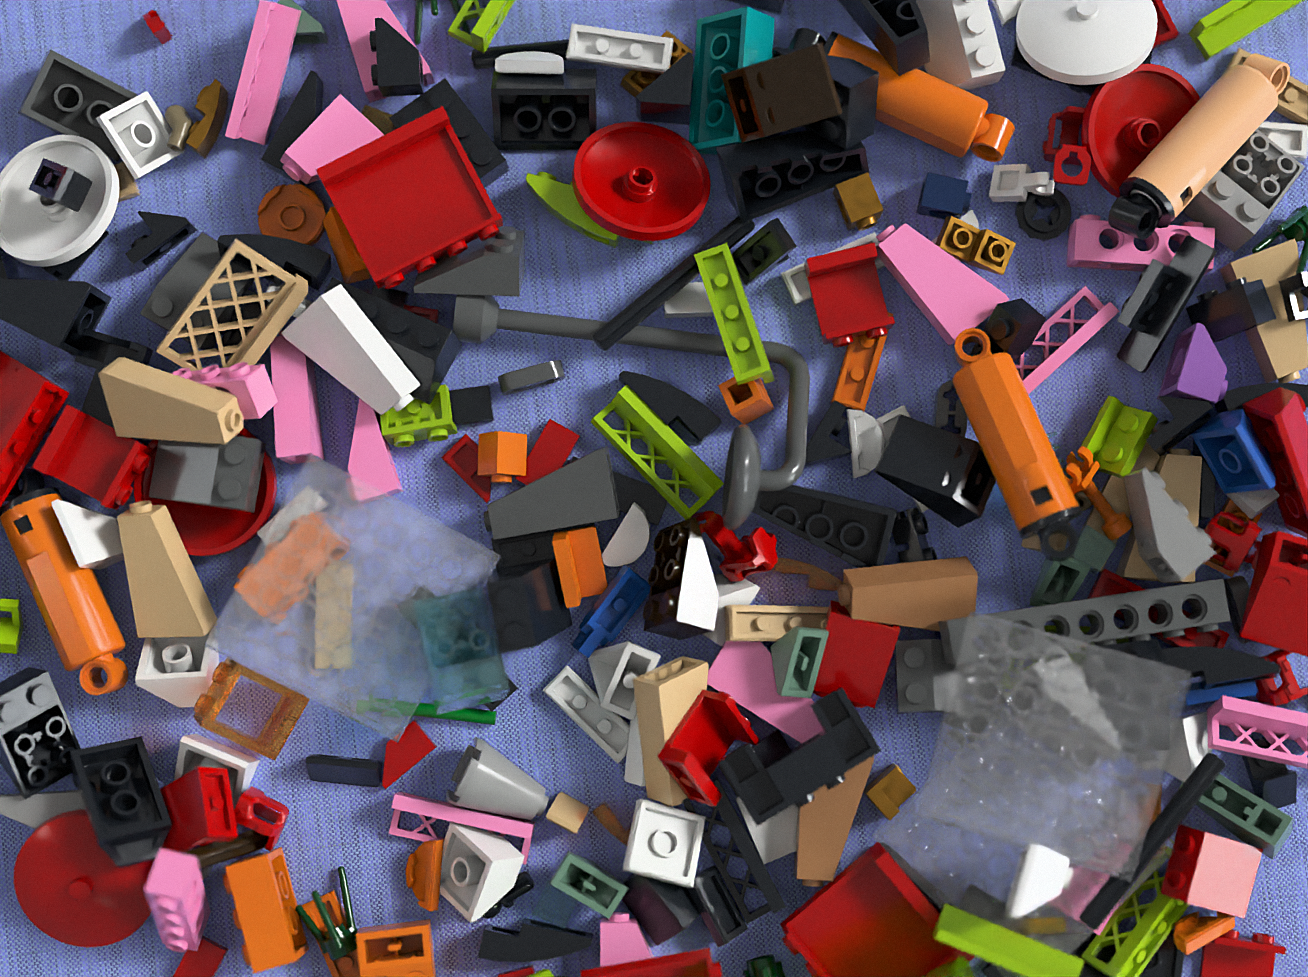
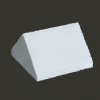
M148 91L96 118L135 180L183 153L176 152L167 147L172 129Z
M186 735L180 740L174 780L198 766L228 769L233 808H235L240 796L248 789L260 760L201 735Z

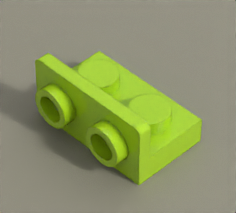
M446 384L440 385L430 405L414 398L400 411L397 412L392 407L383 415H380L382 436L390 445L399 448L412 446L415 444L414 441L425 439L432 442L444 441L448 439V435L457 434V426L452 420L449 388Z
M1109 395L1103 406L1099 409L1097 417L1087 436L1082 441L1081 446L1088 448L1093 454V462L1098 461L1101 465L1097 471L1123 479L1124 476L1131 472L1158 418L1151 412L1126 406L1116 397Z

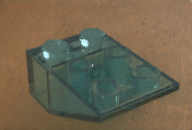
M484 586L413 602L436 715L506 699L510 688Z

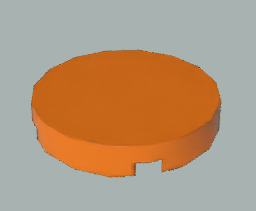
M293 183L276 186L265 194L259 204L257 215L262 235L290 239L313 246L320 240L325 231L323 224L326 216L324 203L313 190L302 184Z

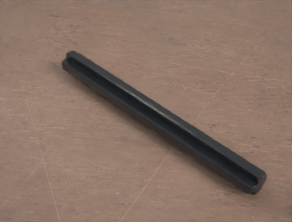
M736 217L598 330L592 337L596 345L604 351L611 348L700 274L694 254L727 243L729 249H731L754 230L755 223L753 220L741 223L739 217Z
M1212 753L1205 755L1082 911L1079 919L1084 925L1094 931L1100 927L1221 773L1225 763L1217 755Z

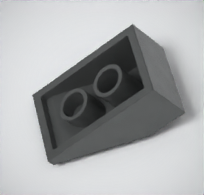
M49 50L19 108L18 114L58 134L86 138L97 145L109 158L119 161L120 155L96 118L138 95L55 51Z
M501 226L498 228L500 232L485 241L477 238L467 243L468 248L464 252L453 257H449L446 254L436 259L437 264L434 267L417 274L413 286L414 293L520 296L525 271V231L516 230V228L511 226Z
M202 232L157 284L140 314L169 331L222 258L219 254L217 240ZM230 261L232 274L250 271ZM226 268L224 269V271L221 273L220 276H222V275H227ZM249 278L234 281L237 296L241 297L245 289L249 290L255 279ZM229 282L214 284L210 289L212 301L233 298ZM206 296L203 298L201 303L207 302ZM234 305L214 308L218 324L230 322L235 311ZM209 309L194 311L190 316L193 328L213 325ZM186 323L181 330L188 329ZM215 332L195 335L197 347L201 350L213 349L217 344ZM190 336L181 337V339L191 344Z
M234 436L226 444L158 440L149 497L254 513L266 444L258 439Z
M941 639L897 640L894 648L897 714L1004 710L1001 664H992L991 658L978 660L979 667L957 670V664H945ZM975 639L977 648L981 651L984 650L988 644V639Z

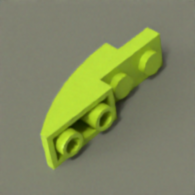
M537 172V175L527 173L526 183L528 189L551 214L580 234L608 246L617 247L620 236L599 226L585 213L576 199L572 181L568 185L556 181L557 178L545 172ZM642 241V242L649 243V244H652V245H653V242H654V241Z

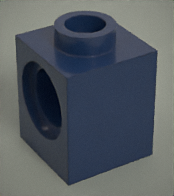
M928 172L922 183L916 214L943 220L948 216H954L959 219L962 213L968 212L972 193L966 192L968 181Z

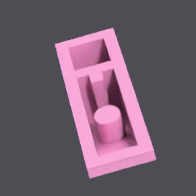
M359 398L348 463L350 477L345 478L351 498L357 497L358 502L365 504L402 492L403 490L388 442L382 436L379 413Z

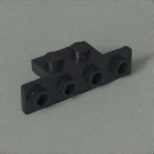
M1187 235L1169 265L1152 259L1151 263L1142 271L1139 283L1133 294L1124 302L1121 309L1122 313L1117 320L1123 325L1132 328L1117 353L1118 359L1140 372L1145 373L1216 255L1217 251L1214 248Z

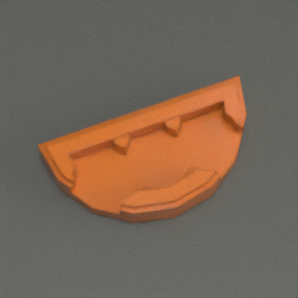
M444 839L423 842L414 853L410 854L405 869L406 884L408 888L412 887L414 895L419 900L417 904L430 912L438 910Z
M1216 911L1217 917H1199V912L1185 915L1175 923L1174 943L1180 951L1188 955L1235 927V916Z

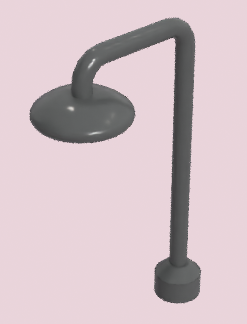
M457 294L453 332L460 342L473 344L483 343L496 333L497 329L593 340V335L608 322L501 309L492 295ZM637 325L617 342V344L728 357L721 335ZM762 341L768 361L782 365L789 373L785 460L783 465L776 470H761V453L754 433L745 424H740L734 429L728 450L722 498V521L724 527L728 530L738 529L747 520L755 506L758 491H781L793 485L802 475L805 466L810 390L809 368L800 353L792 347L781 343Z

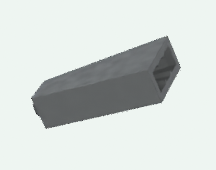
M608 446L601 447L488 504V511L484 512V523L487 532H492L493 540L618 518L621 513Z

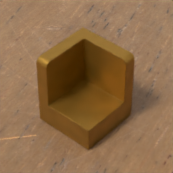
M894 763L863 791L888 820L900 812L898 807L916 792L914 785L901 772L900 767Z

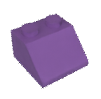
M1196 323L1177 334L1157 397L1158 400H1160L1159 396L1209 401L1213 405L1218 400L1221 401L1228 387V381L1224 380L1227 368L1203 324Z

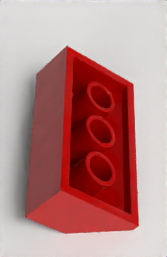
M1278 387L1242 405L1246 416L1249 417L1253 424V429L1262 445L1268 450L1270 459L1276 468V479L1273 489L1280 495L1276 501L1285 527L1308 539V424L1304 416L1306 406L1298 393Z

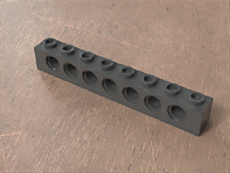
M1214 579L938 622L945 664H957V670L979 667L978 660L991 658L992 664L1013 662V655L1026 653V659L1048 656L1047 649L1060 648L1061 653L1067 651V653L1083 651L1082 644L1094 642L1095 647L1116 644V639L1128 637L1129 642L1149 640L1151 639L1150 633L1162 632L1163 638L1185 635L1184 628L1195 626L1197 633L1219 630L1218 623L1231 620L1224 580ZM1185 600L1190 603L1192 608L1191 615L1188 618L1182 612V604ZM1151 605L1158 611V618L1155 623H1152L1148 618V609ZM1117 610L1124 616V624L1120 629L1115 626L1113 621ZM1083 615L1090 621V630L1086 634L1082 633L1079 628V620ZM1049 620L1056 626V635L1051 640L1044 632L1045 624ZM1015 625L1022 631V640L1018 645H1015L1010 640V630ZM979 631H983L988 637V644L982 651L975 645V636Z

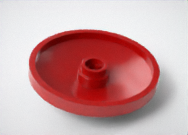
M1140 64L1132 72L1121 78L1100 83L1091 95L1082 120V146H1086V151L1090 155V170L1093 176L1113 196L1120 197L1119 187L1201 99L1194 87L1179 73L1161 65Z
M620 122L608 125L594 132L579 148L572 171L574 194L585 213L604 229L621 237L639 241L665 240L678 236L690 229L702 216L711 187L706 163L693 145L682 136L667 128L645 122Z
M245 428L235 435L258 439ZM153 439L148 444V447L151 448L148 454L150 461L144 472L140 475L137 474L134 479L135 502L151 501L152 505H166L189 555L208 557L232 552L251 541L268 521L275 504L277 480L272 459L266 448L255 512L251 513L150 498L149 491L158 440Z
M86 809L72 810L53 816L43 822L23 844L14 867L15 893L26 916L46 935L73 946H106L129 937L149 917L151 908L145 888L155 864V859L120 868L117 867L107 853L98 846Z

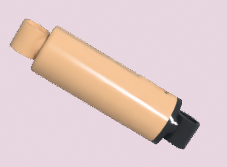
M1254 53L1245 60L1243 65L1229 67L1119 187L1120 197L1116 199L1109 211V225L1141 240L1147 239L1154 232L1155 228H1167L1277 107L1278 95L1284 90L1289 80V65L1285 62Z

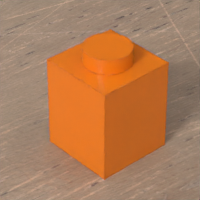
M734 376L718 385L731 415L742 424L746 425L775 409L760 378L738 385Z
M503 431L479 434L478 476L491 477V483L510 484L513 477L526 476L527 434Z

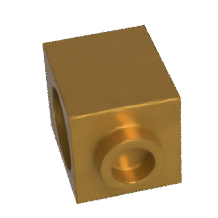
M867 172L836 184L833 195L847 229L851 230L857 227L859 231H863L875 226L878 223L877 219L880 218L883 212V207L869 173Z

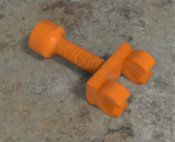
M1080 446L1077 453L1084 462L1078 461L1075 454L1071 451L1067 456V467L1065 470L1073 479L1067 477L1066 479L1073 494L1084 491L1089 501L1092 502V505L1100 513V516L1104 519L1101 529L1108 539H1117L1129 531L1133 523L1124 512H1114L1111 505L1108 504V501L1098 490L1092 478L1101 465L1098 461L1093 462V454L1088 448Z

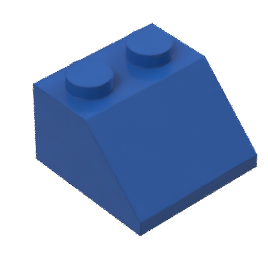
M1243 409L1220 412L1191 434L1224 494L1269 490L1275 486L1276 468L1270 459L1268 450L1262 445L1253 429L1251 420L1246 416Z

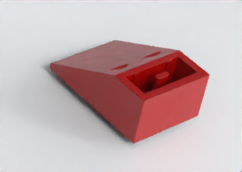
M1282 531L1263 535L1238 637L1308 657V539Z

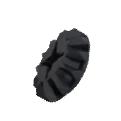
M1054 188L1053 195L1049 196L1027 192L1026 201L1018 202L1015 215L1017 216L1019 228L1023 229L1029 238L1045 241L1057 238L1066 230L1071 220V207L1066 196ZM1036 206H1040L1041 209H1050L1054 206V209L1047 217L1049 222H1045L1043 218L1032 220L1038 212Z

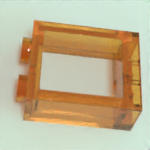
M229 654L225 662H220L215 668L212 675L213 682L207 693L201 694L196 701L193 717L201 727L275 761L310 698L301 689ZM240 675L282 695L257 739L216 720L218 713Z

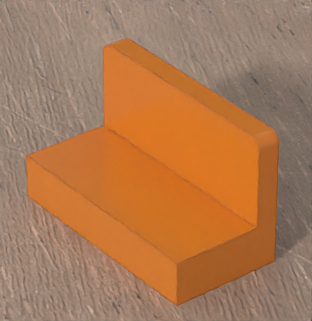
M592 525L554 532L552 544L566 608L580 606L583 597L600 595L608 586L597 529Z

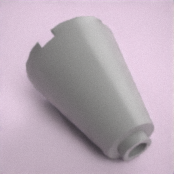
M475 737L473 739L475 747L468 745L456 767L451 780L456 782L457 785L454 792L447 790L446 801L455 806L526 820H532L535 815L540 817L549 800V797L545 796L546 788L486 741Z

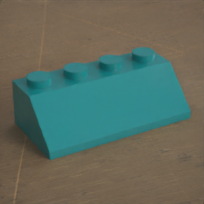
M746 6L697 19L688 142L700 154L717 155L716 148L742 143L721 75L772 58L775 18ZM766 136V137H762V138H758V139H754V140H750V141H755V140H760V139H766L767 136Z

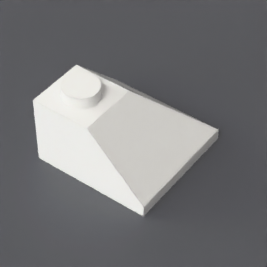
M58 499L51 502L79 567L102 570L124 560L117 518L82 505Z
M217 626L201 637L145 638L135 677L137 686L179 708L215 706L220 681Z
M450 822L443 842L439 893L469 922H476L514 887L525 856L504 837L469 825Z
M1034 843L1024 845L1003 916L1018 918L1059 895L1062 888L1068 889L1073 873V868L1068 867L1070 858Z

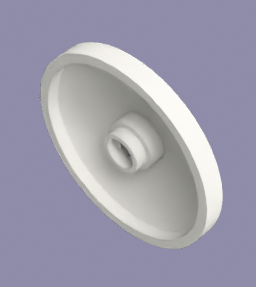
M1024 0L1017 14L1016 41L1024 59L1035 70L1051 79L1076 85L1106 83L1132 72L1148 57L1155 43L1158 21L1157 13L1152 0Z
M55 135L29 145L12 158L0 173V247L16 260L27 265L40 267L67 262L89 249L109 226L119 199L117 170L106 153L86 138L75 135ZM43 158L66 166L92 180V186L78 212L29 190Z

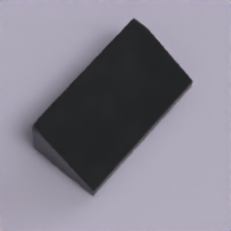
M312 754L306 757L307 770L312 781L366 787H379L381 760Z

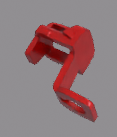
M1067 106L1062 112L1053 113L1049 119L1047 141H1043L1042 152L1045 161L1054 163L1053 181L1055 183L1085 186L1088 182L1091 158L1086 151V146L1077 145L1079 126L1082 124L1085 112L1084 107ZM1056 120L1062 121L1060 141L1058 147L1053 148ZM1062 164L1082 166V170L1076 176H1068L1063 172Z
M714 511L695 513L692 516L697 518L698 522L706 520L705 523L699 525L701 534L706 532L723 554L724 561L719 567L729 581L738 582L744 580L749 575L771 571L777 564V539L773 533H767L762 527H757L749 536L745 535L739 540L732 530L724 527L722 517Z
M1220 511L1209 521L1204 531L1213 543L1226 549L1229 555L1225 558L1215 552L1210 558H1215L1222 562L1221 567L1228 571L1238 573L1244 561L1251 563L1253 570H1255L1261 541L1257 540L1262 528L1249 519L1245 522L1237 518V515L1228 511ZM1221 516L1243 527V531L1240 534H1236L1218 525Z
M1278 649L1260 657L1279 665V675L1282 679V684L1277 689L1273 678L1255 681L1258 689L1256 694L1258 703L1279 706L1308 694V686L1299 688L1292 672V667L1285 657L1292 652Z
M251 786L240 796L234 808L236 827L241 824L255 830L257 833L268 836L265 849L271 851L276 846L289 816V809L284 804L264 795L262 790ZM254 814H256V815H258V816H260V817H262V818H264V819H266V820H268V821H271V822H273V823H275V824H274V825H273V824H270V823H268V822H266V821H264V820H262V819H260V818L254 816ZM205 841L201 843L199 846H204L213 843L214 841Z

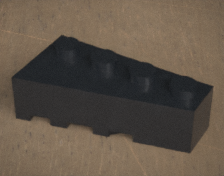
M838 0L898 76L930 62L928 30L916 0Z
M810 130L716 148L727 195L741 223L835 187L836 184L859 175L869 173L866 149L861 141L848 149H844Z
M793 484L781 491H758L757 500L752 512L848 563L864 568L884 565L897 510Z

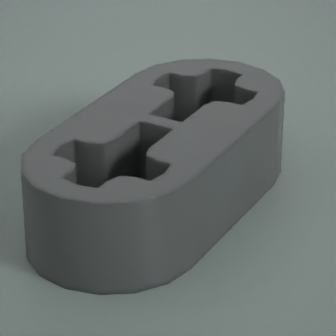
M554 360L505 373L498 377L502 395H509L558 382L565 378L561 360Z
M952 380L947 381L940 386L935 396L933 426L938 428L945 427L948 423V416L953 417L952 427L958 429L957 435L965 437L967 414L960 400L954 403L953 411H949V399L944 398L943 394L948 393L951 388L955 389Z
M1241 575L1225 579L1224 586L1229 615L1235 635L1242 644L1252 642L1238 637L1250 591L1248 583Z

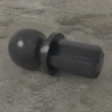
M528 872L519 873L514 887L481 917L490 919L497 916L502 909V904L506 908H510L514 904L513 900L533 889L534 882Z

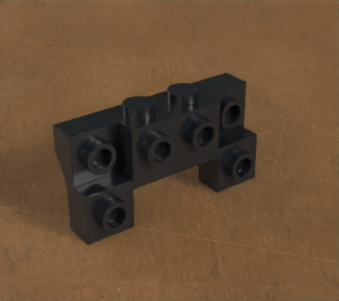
M86 328L83 335L87 336L88 340L82 356L76 355L75 361L96 370L81 411L114 428L98 373L118 357L148 365L153 350L131 341Z
M842 687L837 688L809 705L824 730L769 764L762 765L749 742L718 760L757 826L793 804L796 808L804 806L815 798L813 792L824 785L827 790L837 786L846 779L844 773L882 751Z

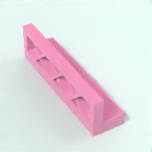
M270 0L259 1L225 133L226 137L233 139L243 138L262 145L267 144L301 10Z
M1084 286L1043 324L1035 338L1036 340L1043 334V342L1034 340L1031 347H1043V362L1038 366L1024 365L1023 353L1018 357V365L1015 364L1028 394L1120 312L1111 301L1103 305ZM1082 297L1096 311L1089 320L1074 319V306ZM1068 311V319H1061L1060 317ZM1053 324H1068V339L1063 343L1049 342V328ZM1074 325H1082L1074 332ZM1049 347L1057 348L1049 355ZM1024 370H1031L1032 372L1023 379Z
M1224 695L1207 709L1208 748L1308 769V757H1306L1308 756V713ZM1219 725L1228 726L1238 739L1234 742L1219 739ZM1252 732L1261 733L1271 746L1268 749L1260 748L1248 735ZM1286 739L1294 740L1305 753L1301 756L1293 755L1282 742Z
M400 791L394 794L391 807L394 809L388 834L423 842L445 839L437 835L431 823L437 819L487 829L492 834H495L494 831L500 832L498 836L501 837L506 834L523 837L524 842L521 854L525 858L522 864L527 863L535 821L455 806L445 801ZM402 811L418 814L424 824L413 831L399 828ZM427 827L430 834L421 833L419 831Z

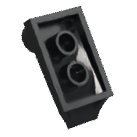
M142 736L70 751L69 760L73 769V783L80 791L98 846L107 853L119 868L156 859L166 836L171 830L172 823Z

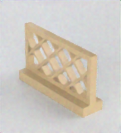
M235 239L158 345L156 352L182 368H190L191 371L203 369L200 358L216 355L221 357V368L230 367L240 362L255 365L307 296L308 281L298 274H295V276L291 275ZM239 252L251 260L253 271L232 274L230 261ZM257 265L264 269L257 270ZM226 268L227 275H222V276H220L221 273H222V272L224 271V269ZM275 275L284 283L278 291L263 293L259 277ZM254 278L258 294L238 297L234 281ZM229 282L233 298L212 301L211 287L214 284ZM206 296L207 302L201 303L203 298ZM271 299L268 305L265 306L264 300ZM260 301L262 313L259 317L243 320L239 304ZM234 305L238 321L218 324L214 308ZM209 309L213 325L193 328L190 318L193 312ZM186 323L188 329L181 330ZM251 326V328L246 333L245 327ZM240 328L242 336L240 343L223 347L220 331ZM215 332L218 348L198 351L195 335ZM190 336L193 352L179 354L169 348V345L175 338ZM231 353L229 358L226 360L225 354Z

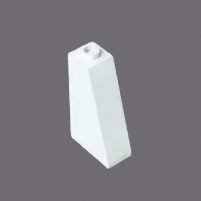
M341 284L321 295L281 332L285 339L380 415H383L392 407L397 412L414 400L410 393L421 385Z

